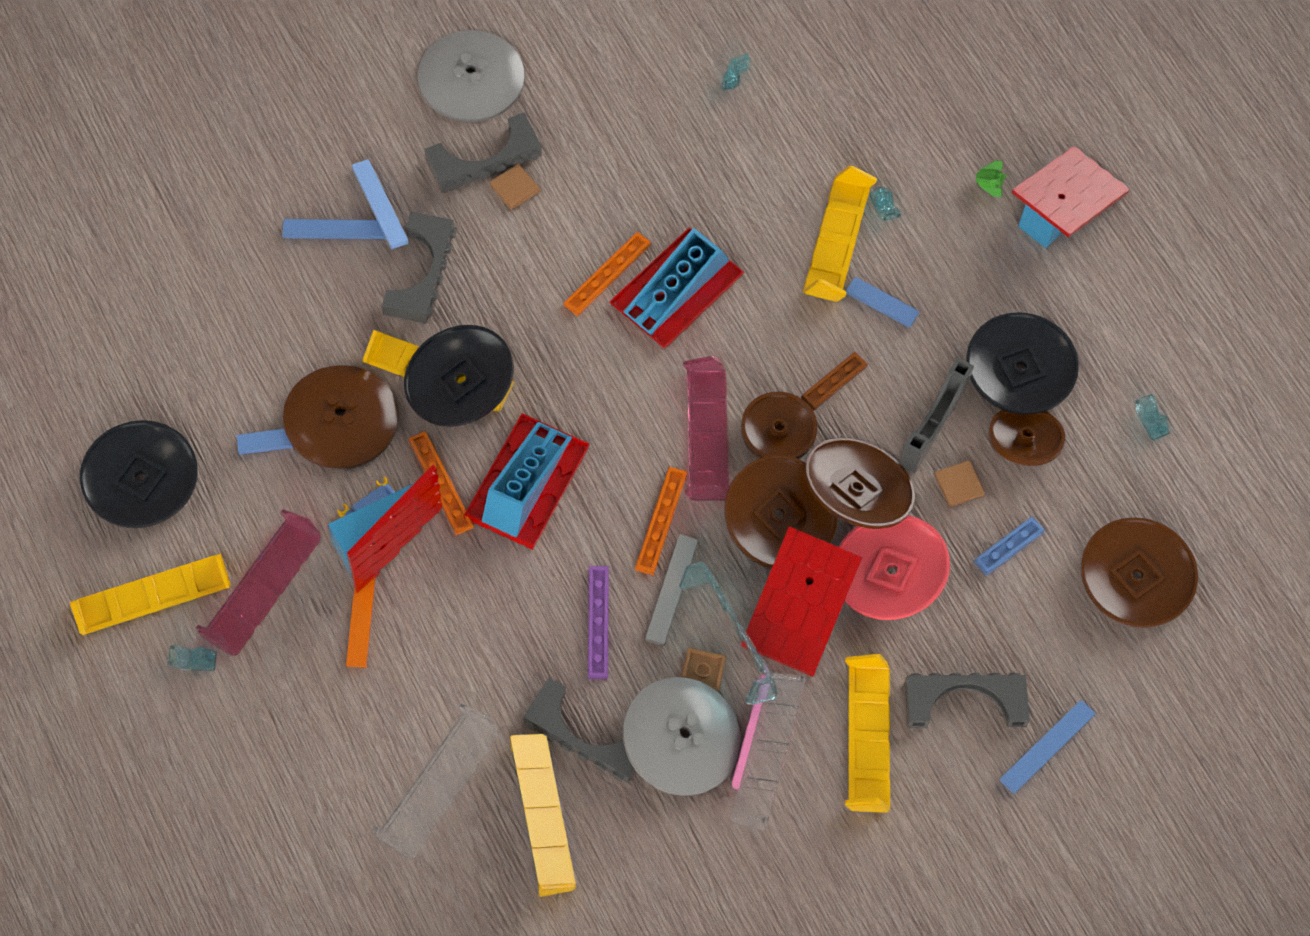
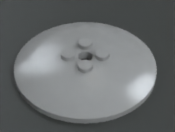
M460 31L439 39L425 52L418 68V84L426 102L441 115L457 121L478 122L504 113L515 103L523 89L524 67L517 51L499 36L483 31ZM468 69L475 70L473 73H467L466 71Z
M672 677L648 685L633 699L623 722V743L630 763L647 783L669 794L692 796L705 793L723 782L731 773L738 760L741 735L739 724L732 708L716 690L694 679ZM680 729H686L689 732V738L682 737Z

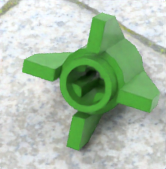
M995 160L981 168L976 174V183L993 197H1002V188L998 186H1002L1003 180L1007 178V174L999 172V170H1003V161Z

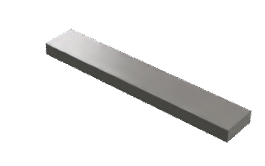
M679 534L645 641L661 646L665 645L698 539Z

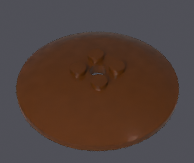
M336 365L321 368L308 374L293 387L284 405L283 423L289 442L308 461L327 468H353L375 459L389 446L398 425V408L393 393L379 377L362 368ZM338 409H343L346 411V413L341 416L337 415L335 412Z
M834 438L818 444L810 452L806 460L804 469L805 479L811 493L827 511L847 523L869 529L889 528L901 523L907 518L913 508L915 491L908 473L894 457L875 445L857 439Z
M773 455L751 462L735 476L726 494L724 514L726 526L732 540L749 559L767 568L772 569L789 527L828 543H831L836 531L838 518L827 511L815 499L805 479L804 469L806 462L797 458ZM778 509L782 511V519H777L775 517V510Z
M1137 517L1123 518L1106 524L1088 541L1081 559V578L1089 598L1105 615L1128 626L1150 628L1173 621L1188 608L1197 590L1198 569L1189 546L1172 529L1150 519ZM1139 572L1142 575V579H1135L1132 573Z

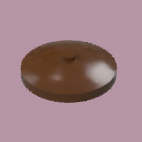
M769 392L758 396L747 406L742 417L741 434L748 449L759 458L783 455L800 459L808 453L815 442L817 419L812 408L800 397L787 392Z
M1000 410L992 418L988 431L990 443L997 453L1011 462L1026 466L1043 465L1055 460L1061 454L1065 443V431L1061 423L1047 411L1025 415Z

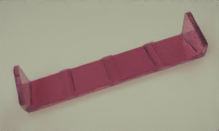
M707 356L683 362V367L687 370L689 488L685 489V494L692 501H725L729 488L726 371L716 356Z
M284 509L281 510L280 513L285 518L284 523L207 628L200 625L195 627L198 631L197 633L204 640L231 656H236L240 653L253 635L255 628L261 624L274 606L278 596L284 592L300 570L299 567L302 563H305L320 542V532L308 518Z

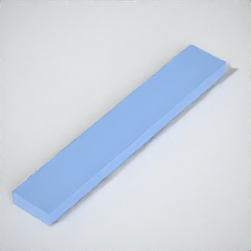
M369 159L352 164V170L390 248L394 249L409 244L408 238Z

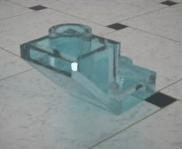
M748 53L731 59L723 77V91L739 86L740 73L745 72L750 67L751 58Z
M885 187L875 188V191L869 192L880 219L886 221L901 217L900 209L894 206L890 190Z
M1149 394L1135 401L1138 418L1152 440L1170 434L1167 417L1158 413L1154 395Z
M174 644L170 646L168 665L182 670L215 671L217 651L202 646L188 649Z

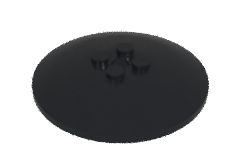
M1006 313L988 320L973 335L966 354V362L974 365L970 380L978 393L997 408L1016 414H1037L1058 406L1073 390L1079 372L1078 355L1067 334L1050 320L1030 313ZM1023 364L1026 369L1019 370L1016 365Z
M458 325L444 329L428 338L411 357L404 377V391L407 401L418 416L434 425L456 427L475 422L494 410L506 396L514 374V362L511 351L497 333L482 326ZM460 377H466L463 382H457Z
M147 420L126 422L107 430L90 446L83 458L80 469V486L89 507L105 521L126 528L150 527L173 517L191 498L198 478L196 456L186 438L166 424ZM139 474L146 475L143 481L135 480L136 476Z

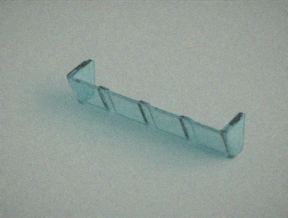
M704 562L688 565L679 584L680 589L684 590L706 583L710 584L722 610L726 611L736 629L738 637L744 642L752 655L755 666L765 677L753 682L746 698L747 704L755 705L775 699L778 691L772 674L760 654L757 653V649L743 625L739 623L737 615L724 593L721 592L708 566Z

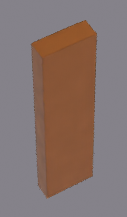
M856 352L852 353L801 395V399L813 411L816 410L868 366V363Z

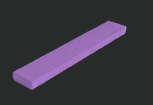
M589 566L588 679H608L609 566Z

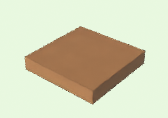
M519 164L489 182L490 187L510 210H513L540 192L538 185Z
M970 460L934 473L948 507L982 497L985 494Z
M688 647L681 677L700 681L719 693L727 656Z

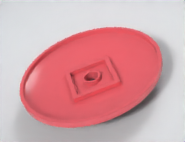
M908 515L901 523L883 529H869L857 526L846 535L839 545L840 548L863 557L845 603L856 612L870 618L896 620L912 616L924 610L941 594L949 577L950 557L946 543L931 525L916 517ZM890 568L898 569L894 574L887 573Z

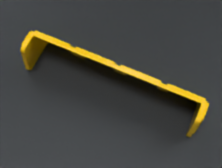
M847 166L833 180L828 204L819 230L820 233L803 288V292L806 295L834 302L846 296L847 292L843 290L865 205L870 187L877 182V178L854 166Z
M373 330L363 362L405 377L408 363L419 346ZM460 377L457 382H463L466 377ZM512 381L506 396L501 401V403L494 409V411L499 412V410H502L503 405L514 384V381Z
M220 553L70 602L79 633L83 636L228 589L231 583Z
M881 654L846 657L845 663L849 666V800H845V806L851 811L888 813L890 811L889 665Z
M544 734L511 735L510 747L514 754L538 879L539 897L573 891L576 889V882L547 736H544Z

